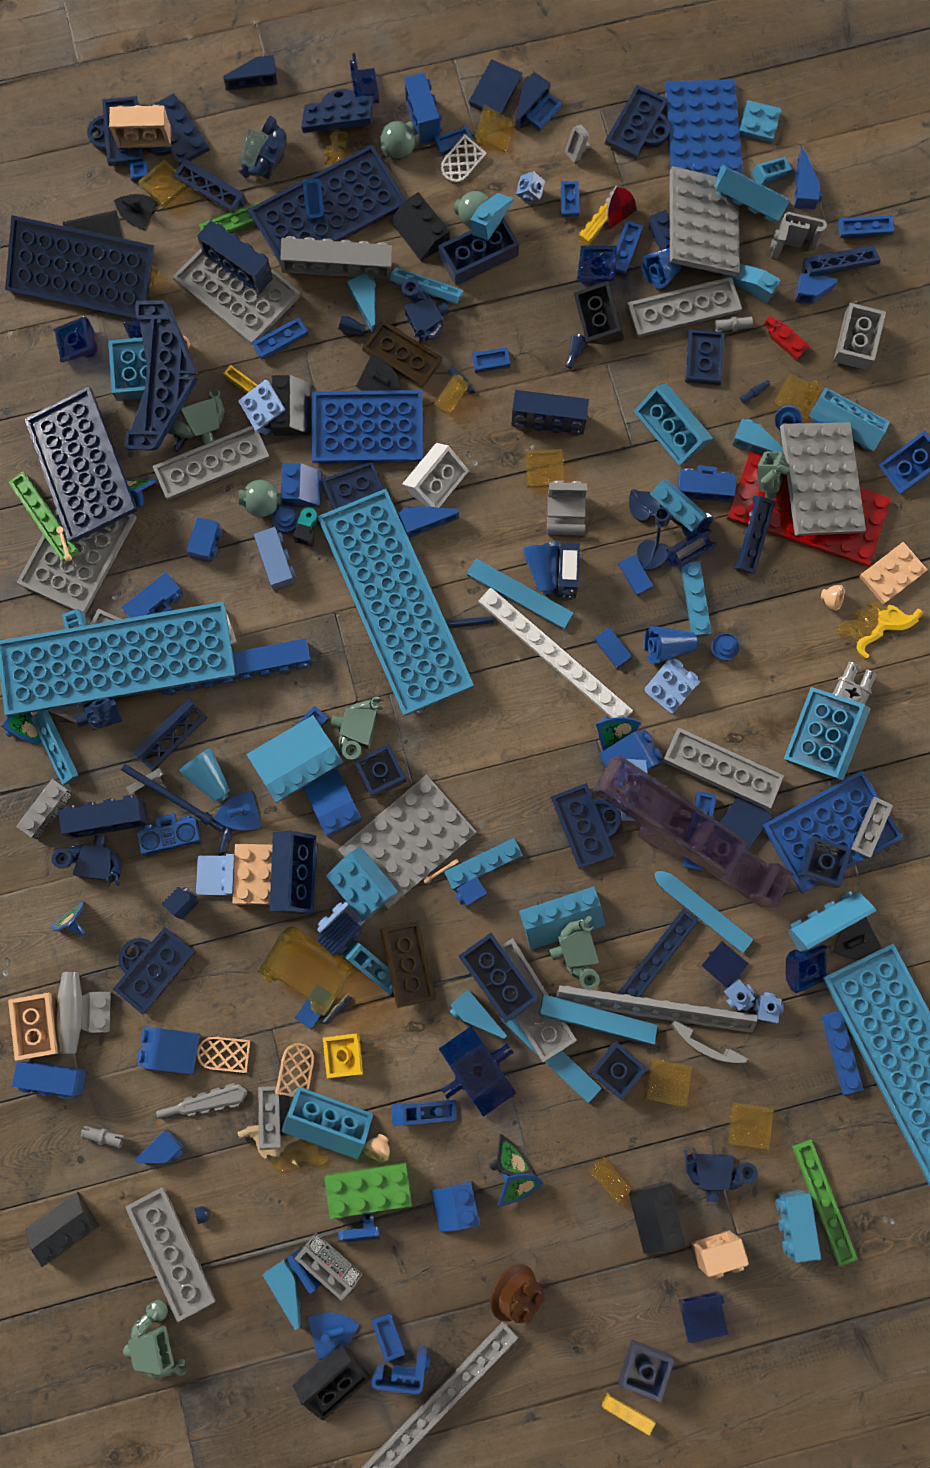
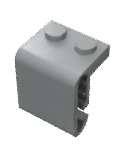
M792 212L785 213L770 245V250H772L771 258H779L784 244L801 248L804 239L811 241L809 250L816 249L826 229V221Z
M554 481L549 483L547 535H585L584 519L587 483H582L581 481H573L572 483Z

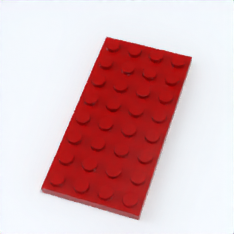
M752 451L749 452L727 516L728 520L748 526L750 521L748 515L749 512H752L755 503L753 497H765V492L759 491L758 464L763 455ZM783 474V482L777 492V498L771 499L776 501L767 533L869 567L891 498L860 488L866 531L863 533L795 536L787 474Z

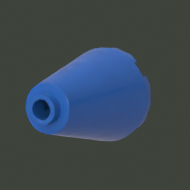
M670 248L652 252L643 257V274L649 283L653 282L655 284L653 287L658 289L667 286L684 267V265L670 262Z
M549 542L543 545L537 544L523 548V555L539 592H543V595L555 593L554 589L558 588L559 542Z
M649 626V630H646L644 634V650L649 652V656L646 657L651 664H658L695 651L699 646L698 636L690 631Z

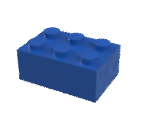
M424 72L404 77L405 101L412 123L418 131L417 138L419 144L435 141L434 137L439 136L440 131H442L440 123L442 117L440 110H436L435 107L437 102L435 95L431 94L430 91L432 90L430 79H426Z
M32 1061L17 1062L12 1087L18 1088V1092L23 1093L38 1091V1095L43 1096L58 1094V1098H76V1095L83 1094L87 1070Z

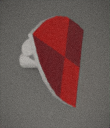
M615 186L614 190L610 192V197L606 199L608 204V228H613L637 210L634 196L624 187Z

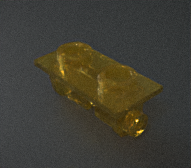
M339 129L331 131L329 136L331 143L325 149L324 156H326L324 164L328 160L332 164L341 161L344 151L338 147L345 149L348 140V133L346 131H339Z
M454 375L434 405L449 414L469 386V383L463 380L464 378L461 375Z

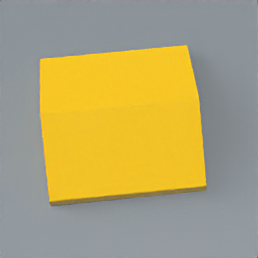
M359 1033L323 1038L327 1078L363 1074Z

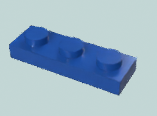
M893 215L839 218L838 220L840 238L893 235L895 232Z
M626 220L609 270L626 275L643 225Z
M298 317L252 342V345L260 359L263 360L304 338L309 333Z

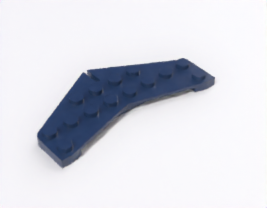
M162 300L136 301L135 312L137 320L140 322L147 362L146 386L132 429L127 432L124 449L155 451L162 444L198 381L196 377H183V375L199 374L171 306Z

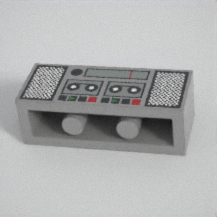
M52 779L16 827L31 838L39 840L58 815V811L64 807L74 793Z
M317 1233L313 1235L295 1258L341 1301L362 1276L353 1265Z

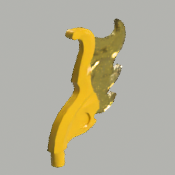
M870 602L867 605L872 607L873 610L855 611L854 614L859 615V619L844 621L838 628V635H841L842 632L850 633L857 643V652L864 659H867L869 655L865 652V647L882 637L883 631L907 630L919 621L918 619L923 615V612L917 609L913 615L909 616L895 606L888 605L886 610L882 604Z

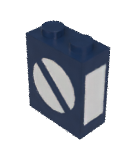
M580 543L560 544L557 598L562 600H572L577 595L579 588Z

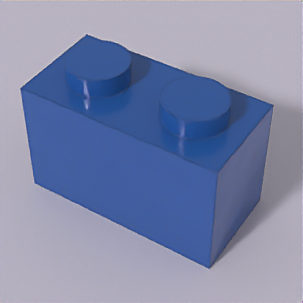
M197 517L186 551L189 557L212 562V558L217 555V542L221 540L223 535V529L219 522Z

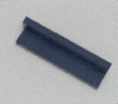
M187 159L183 160L173 175L176 180L234 213L238 205L244 207L247 203L243 192ZM185 171L191 177L183 178L181 174ZM195 180L202 182L205 186L198 187ZM210 189H213L219 192L220 194L212 195ZM225 197L234 201L233 204H227L225 202Z
M874 245L804 258L802 273L815 276L877 265L880 264L881 259Z
M188 698L133 753L153 772L208 717ZM194 710L201 716L196 722H188L189 715ZM178 726H185V733L182 736H175V729ZM164 739H172L171 747L161 750V742ZM150 753H158V760L153 765L145 759Z

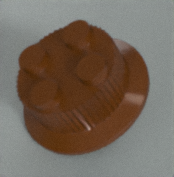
M523 1264L514 1265L496 1280L491 1294V1311L502 1322L513 1321L519 1324H528L544 1302L545 1295L541 1284L536 1280L531 1268Z

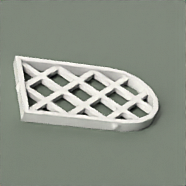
M464 135L448 155L445 156L441 166L443 176L450 182L457 183L463 181L483 159L486 152ZM467 147H473L474 153H467ZM458 148H465V154H459ZM466 156V162L460 163L459 157ZM468 156H474L475 162H468ZM450 157H457V163H451ZM458 165V171L452 172L451 166ZM460 165H466L467 171H460ZM443 166H449L450 172H444ZM452 174H458L459 179H452Z

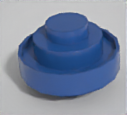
M792 405L781 407L775 415V426L780 430L782 424L802 423L801 411Z
M291 506L277 508L272 515L274 527L281 533L295 531L299 520L297 510Z
M729 633L719 634L711 644L713 656L720 661L733 660L740 650L738 639Z

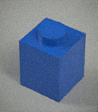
M476 876L457 888L458 894L455 896L461 905L465 904L468 907L486 896L487 893Z

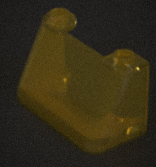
M290 926L281 932L258 972L262 974V978L266 981L272 982V980L277 981L279 979L311 1000L310 1005L313 1012L325 1015L356 968L339 955L334 957L311 936L296 927Z

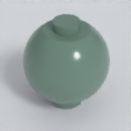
M401 121L387 124L380 136V149L383 154L394 159L407 157L415 146V135L418 134L416 127L410 121L407 124Z
M480 191L469 192L461 200H456L454 212L459 215L464 225L471 228L470 219L478 207L490 198Z
M255 480L250 482L244 490H239V505H244L246 511L255 517H267L276 511L277 505H280L281 494H277L276 487L269 481Z

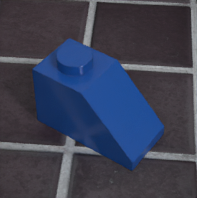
M166 1129L135 1161L136 1163H167L171 1160L175 1162L183 1154L181 1150L185 1146L169 1129Z

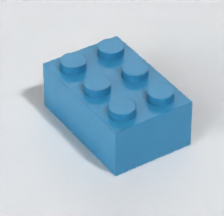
M362 847L348 853L326 875L362 921L373 916L398 893L397 889Z
M803 1190L777 1193L778 1198L775 1199L777 1211H780L781 1215L779 1228L781 1233H784L785 1241H782L784 1254H787L796 1263L821 1259L811 1195Z

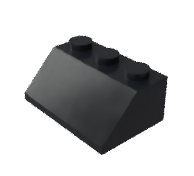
M419 192L406 199L390 220L391 224L420 261L437 252L439 245L450 240V231Z
M116 210L63 222V226L126 239Z
M609 281L574 292L586 343L608 345L624 339Z
M272 375V388L285 408V411L271 421L274 436L311 435V383L291 375Z
M665 1181L628 1191L643 1253L666 1252L686 1247L669 1182Z
M76 1192L25 1230L30 1250L40 1266L43 1267L100 1225L79 1192Z
M340 1343L292 1386L301 1405L324 1421L368 1382L371 1376L352 1351Z

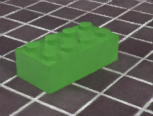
M407 1161L331 1173L324 1176L330 1219L412 1206Z

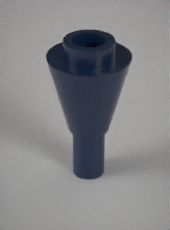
M576 334V336L571 337L569 358L565 365L567 368L572 369L576 358L588 345L583 335Z

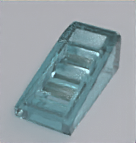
M248 129L238 164L246 163L249 168L255 166L258 153L267 140L266 134ZM252 140H258L259 143L253 142ZM250 145L257 147V150L250 148ZM247 152L255 153V156L249 155ZM245 157L252 159L253 163L245 161Z

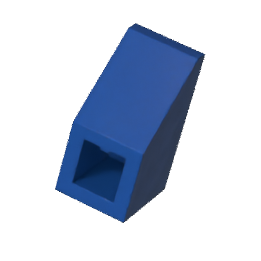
M801 273L797 282L795 302L814 304L833 291L837 279L830 276H809L808 273Z

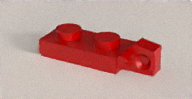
M771 315L765 320L764 326L769 330L770 338L796 361L809 349L810 345L784 322L777 321Z

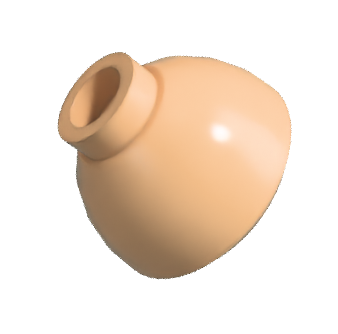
M835 585L827 590L823 589L821 600L831 610H839L844 600V587L842 585Z
M381 1134L369 1139L363 1147L364 1153L376 1161H388L390 1155L389 1139Z

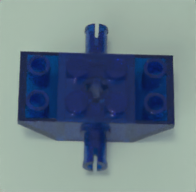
M470 1026L438 1048L456 1075L455 1080L441 1088L443 1094L451 1089L450 1092L445 1094L447 1100L460 1090H466L484 1117L517 1094L499 1068L500 1062L514 1054L512 1049L504 1053L505 1050L510 1048L508 1043H505L495 1052L489 1053L473 1027ZM474 1066L483 1068L481 1076L472 1074Z

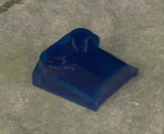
M581 246L577 281L585 286H591L595 282L613 281L617 263V246Z
M80 317L53 329L61 363L82 356L90 358L96 354L97 342L95 332L87 317Z
M823 945L804 952L795 949L787 954L786 981L794 993L797 994L824 982L823 977L827 976V946Z

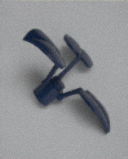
M632 489L629 497V508L633 517L639 521H646L651 515L655 517L657 525L656 541L645 540L637 548V558L643 569H656L666 561L668 547L663 543H659L661 527L667 526L670 520L679 527L682 526V532L685 536L698 538L707 531L714 517L703 511L708 516L691 532L682 523L678 522L673 515H670L667 508L660 507V503L650 495L651 492Z

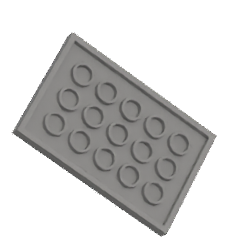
M672 166L670 169V262L737 277L740 273L738 204L732 202V197L727 195L724 198L716 193L717 190L714 188L716 176Z
M201 248L173 276V280L251 345L252 342L261 338L301 297V292L272 268L273 279L258 294L205 257Z
M782 424L780 431L784 460L790 464L786 474L795 536L865 532L866 527L851 424Z
M56 509L54 516L62 526L59 514ZM131 514L74 542L80 553L66 564L60 560L43 534L16 583L72 610L80 609L86 614L137 519L136 516Z
M426 774L341 846L338 851L345 857L348 853L359 847L365 850L398 891L385 904L389 909L477 834V832Z

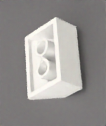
M436 443L403 482V486L425 506L439 508L469 470L448 445Z

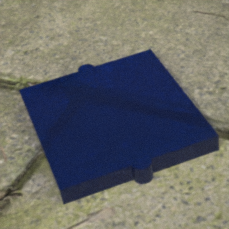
M721 941L713 951L709 952L708 958L701 966L728 989L737 978H740L741 972L748 963Z

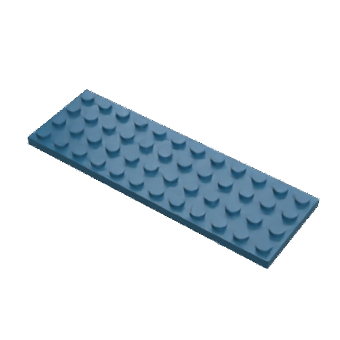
M387 489L317 516L403 716L405 717L474 688L471 677Z
M224 602L0 640V680L4 713L7 717L94 702L101 698H117L236 677Z
M894 943L822 977L838 1010L841 1012L857 1047L930 1186V1011Z

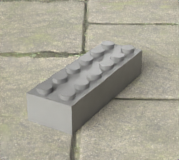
M293 236L281 238L282 273L358 277L367 273L369 278L390 280L392 245L387 243L370 244L367 241L352 243L349 240L337 242L332 239L315 240L310 237L297 239Z

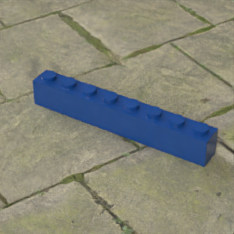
M304 638L233 652L236 677L162 689L160 691L165 695H174L177 691H194L196 687L201 686L203 688H210L214 684L221 682L222 684H230L236 679L244 681L250 680L252 676L257 675L266 677L271 675L272 672L277 671L278 673H286L292 668L305 669L308 668V665H312L307 639Z

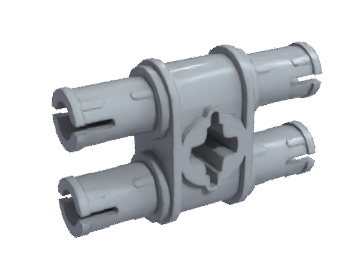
M848 662L843 676L838 678L837 686L831 694L865 704L869 695L872 694L871 687L877 674L875 672L872 674V671L866 670L860 685H857L853 680L860 666L858 664L854 665L855 663ZM851 690L853 691L852 694L855 695L852 698L849 697L850 694L848 693Z

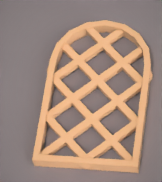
M219 1036L209 1037L199 1045L197 1058L200 1064L208 1069L247 1073L251 1040ZM210 1039H219V1040H217V1041L213 1044ZM223 1040H230L232 1042L226 1045ZM206 1041L211 1045L207 1050L202 1047ZM221 1041L224 1048L219 1052L215 1045ZM237 1041L246 1043L240 1046ZM233 1043L239 1048L234 1053L229 1049ZM248 1044L246 1054L243 1048ZM213 1048L217 1054L211 1058L207 1052ZM227 1049L231 1055L224 1059L221 1053ZM239 1051L245 1056L240 1061L235 1056ZM204 1054L209 1059L205 1064L201 1060ZM217 1056L223 1060L218 1066L213 1061ZM233 1057L237 1063L231 1067L227 1061ZM246 1059L245 1068H244L243 1065L241 1064V1062ZM211 1062L214 1065V1067H210L207 1065ZM225 1063L229 1069L220 1067ZM239 1065L242 1070H235L234 1068Z
M294 1043L284 1051L275 1094L293 1097L297 1089L292 1092L288 1087L293 1082H295L297 1087H304L306 1085V1089L309 1090L314 1055L307 1045ZM295 1046L297 1052L291 1055L289 1050ZM306 1048L309 1050L310 1053L307 1057H305L302 1053V1051ZM298 1054L303 1058L299 1063L294 1059ZM311 1057V1063L309 1064L307 1059ZM290 1060L295 1064L291 1069L286 1065ZM303 1062L308 1066L304 1071L299 1067ZM283 1067H285L287 1072L282 1075ZM297 1068L300 1074L294 1078L291 1071ZM307 1071H309L308 1079L305 1076ZM289 1074L292 1080L286 1084L283 1077ZM303 1076L306 1082L299 1085L296 1080ZM281 1081L284 1084L282 1088H280ZM286 1088L289 1093H283L281 1091Z

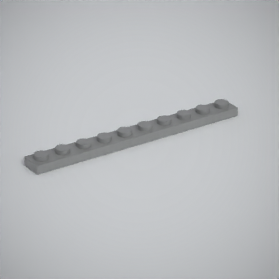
M559 985L556 996L559 999L604 1011L750 1033L753 1032L757 1023V1015L746 1012L740 1013L727 1009L720 1010L707 1006L700 1007L686 1003L680 1004Z
M502 1322L362 1468H394L518 1339V1336L505 1322Z

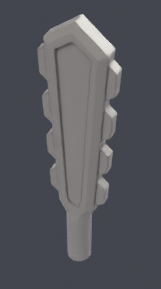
M228 1084L224 1089L216 1088L211 1090L209 1094L203 1092L198 1094L196 1098L190 1096L177 1106L156 1111L157 1117L159 1119L179 1113L192 1116L197 1111L206 1113L212 1108L221 1110L227 1105L230 1108L236 1107L244 1101L248 1091L240 1084Z

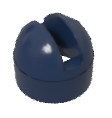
M203 1206L194 1208L197 1223H205L210 1217L209 1209Z

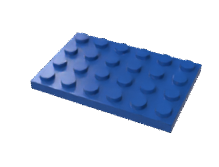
M735 79L666 81L664 87L665 98L668 99L666 113L670 123L668 136L670 167L674 166L717 177L723 164L743 175Z
M422 390L312 392L313 464L367 463L371 461L374 463L421 462L423 460Z
M863 770L762 825L763 830L801 894L819 885V883L797 876L808 839L815 836L851 849L874 797L879 798ZM890 815L887 818L873 854L903 838ZM851 851L846 869L864 860L866 857Z

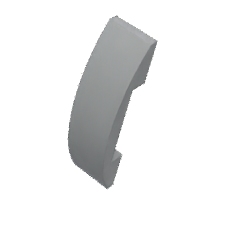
M676 1021L671 1023L676 1034L688 1046L702 1055L732 1063H743L748 1059L730 1049H726L722 1055L690 1038L693 1032L692 1029Z

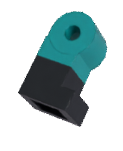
M307 507L302 510L293 535L295 543L313 547L315 539L312 531L313 527L318 523L317 513L313 508Z

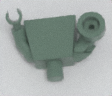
M210 391L209 399L183 407L180 410V414L185 423L176 417L168 433L177 434L180 438H192L201 435L205 445L215 441L212 431L220 428L219 425L223 421L225 412L220 399V391H217V396H213Z
M765 451L758 464L759 491L765 492V497L768 499L777 498V492L783 482V474L786 475L789 470L790 464L785 462L784 452Z
M374 697L372 700L363 701L352 705L350 708H346L344 717L332 716L331 726L341 728L338 739L339 748L347 760H357L362 753L361 746L370 749L378 715L377 710L374 709L383 710V707L378 704L380 701H384V699Z
M591 916L586 917L585 920L569 922L561 931V935L558 936L561 946L549 949L552 960L564 958L566 968L571 976L578 978L581 986L587 990L595 989L600 983L598 973L585 966L599 963L590 934L595 924L590 925L588 923L592 919Z
M155 1300L150 1303L146 1308V1315H143L141 1319H137L132 1328L131 1339L123 1351L126 1358H131L133 1368L136 1371H141L152 1379L171 1376L172 1373L182 1376L186 1373L187 1369H180L178 1367L186 1364L185 1359H178L175 1366H173L174 1362L166 1326L148 1330L152 1322L159 1323L167 1317V1307L161 1300Z

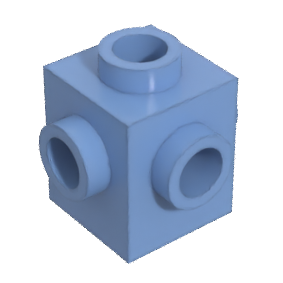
M534 171L521 175L516 195L527 204L541 200L545 180Z
M740 979L724 991L729 998L727 1003L733 1010L737 1008L739 1011L743 1009L746 1012L755 1005L752 1002L755 1000L753 996L755 991L749 984L744 985ZM739 994H743L745 998L743 1000H738L737 996Z
M764 992V995H758V999L754 1000L755 1005L753 1006L757 1020L778 1023L779 1016H782L784 1005L781 1004L782 999L776 998V994Z

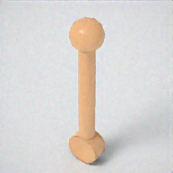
M59 526L56 532L60 535L65 552L64 559L70 562L72 556L69 555L64 538L65 531L63 527Z
M458 859L452 861L431 876H426L423 882L429 884L431 879L458 864Z

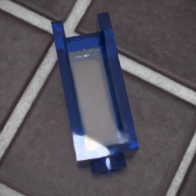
M702 528L683 541L666 549L668 554L666 557L670 565L681 568L717 547V542L710 541L708 537L712 533L711 529Z

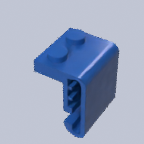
M646 730L631 733L599 754L617 788L623 786L626 759L646 760L647 771L664 763L661 751L655 747L653 737Z
M145 1026L140 1038L142 1042L141 1050L137 1054L138 1066L152 1070L194 1074L200 1033Z
M419 1345L416 1367L394 1365L392 1378L382 1377L385 1363L379 1364L374 1371L372 1386L377 1390L419 1394L423 1389L424 1371L429 1372L431 1353H427V1346Z

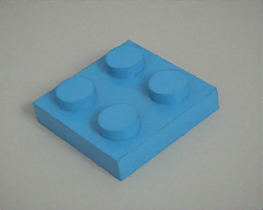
M747 100L739 129L740 135L772 143L781 108Z

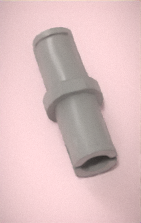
M752 316L744 318L731 317V319L715 321V331L736 332L739 329L753 327Z
M84 1126L85 1130L81 1132V1139L98 1142V1145L107 1144L121 1148L120 1144H123L124 1135L107 1132V1129L103 1128L99 1130Z

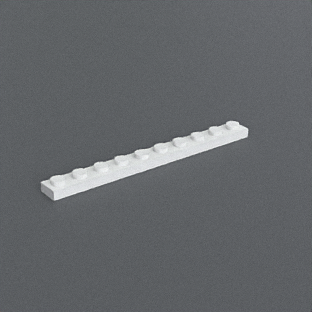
M492 588L478 601L482 607L610 718H627L633 710Z

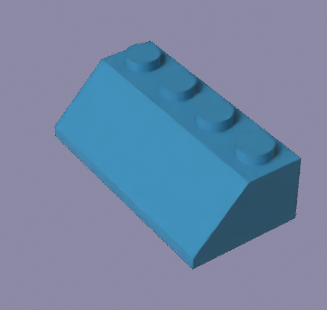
M722 164L714 185L718 195L724 198L728 195L733 198L732 202L740 206L743 203L748 205V210L755 214L758 211L763 213V217L771 222L774 219L780 220L790 202L785 196Z
M668 384L657 385L634 410L635 414L679 466L699 453L713 439Z
M826 387L809 414V417L815 423H850L853 441L858 442L865 450L872 451L876 449L890 423L888 420Z
M595 887L519 911L531 950L559 941L558 936L561 935V931L572 921L585 920L586 917L591 916L592 919L588 923L590 925L595 924L592 930L605 926L601 904Z
M849 891L840 896L842 900L835 903L833 900L824 905L825 909L818 912V910H815L808 914L807 920L802 922L799 919L790 924L792 928L787 930L798 951L808 950L876 911L875 907L859 891L853 894Z
M298 1086L281 1132L358 1160L366 1142L373 1113Z

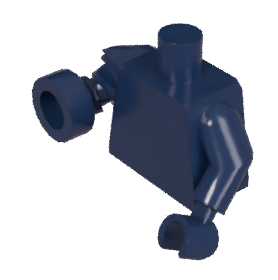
M272 116L268 117L262 128V132L268 135V138L258 153L255 166L249 168L244 163L241 165L242 169L238 170L244 178L250 175L264 176L269 180L285 154L287 134L283 128L279 127L277 120Z
M407 279L402 283V294L413 303L404 306V315L415 333L414 337H417L418 342L421 344L424 341L435 340L443 327L442 316L450 313L446 303L436 306L433 299L425 291H420L418 281Z
M101 698L94 702H89L83 706L85 713L75 717L79 728L89 724L94 731L123 721L114 698Z
M95 835L93 846L74 845L70 846L68 850L58 849L52 855V863L59 869H66L72 863H76L73 875L76 877L107 881L108 886L114 881L116 886L120 885L119 877L122 864L113 849L105 848L106 836Z
M693 1148V1153L688 1155L687 1150H684L686 1173L692 1183L697 1185L699 1189L707 1190L708 1202H719V1190H735L743 1187L744 1183H753L758 1177L756 1166L749 1162L740 1163L737 1169L732 1172L734 1156L697 1154L695 1148Z

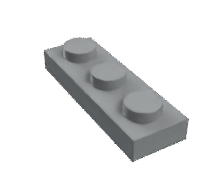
M876 797L872 799L851 851L868 859L871 858L893 807L892 804Z
M277 1086L258 1087L259 1150L280 1149L279 1094H275Z

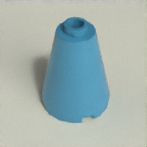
M210 748L179 769L184 777L214 802L216 800L222 802L229 796L227 792L230 789L213 750Z

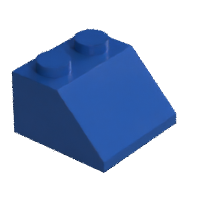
M282 463L280 498L283 506L320 507L322 471L301 463Z
M471 1181L431 1190L440 1232L462 1230L480 1225Z

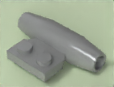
M62 972L57 996L56 1022L60 1054L77 1052L81 1029L89 1033L110 1032L111 992H89L82 996L79 972Z

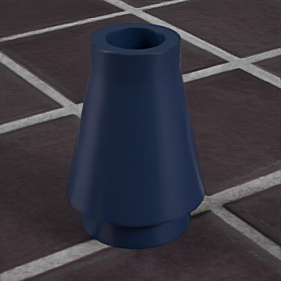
M347 315L346 317H341L338 330L342 331V333L363 336L366 325Z

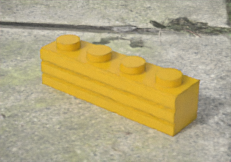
M607 203L600 207L598 213L592 217V221L588 222L585 229L579 233V241L587 247L607 224Z
M232 365L224 372L225 378L246 394L258 386Z
M609 1393L602 1403V1407L645 1434H651L655 1426L653 1419H650Z

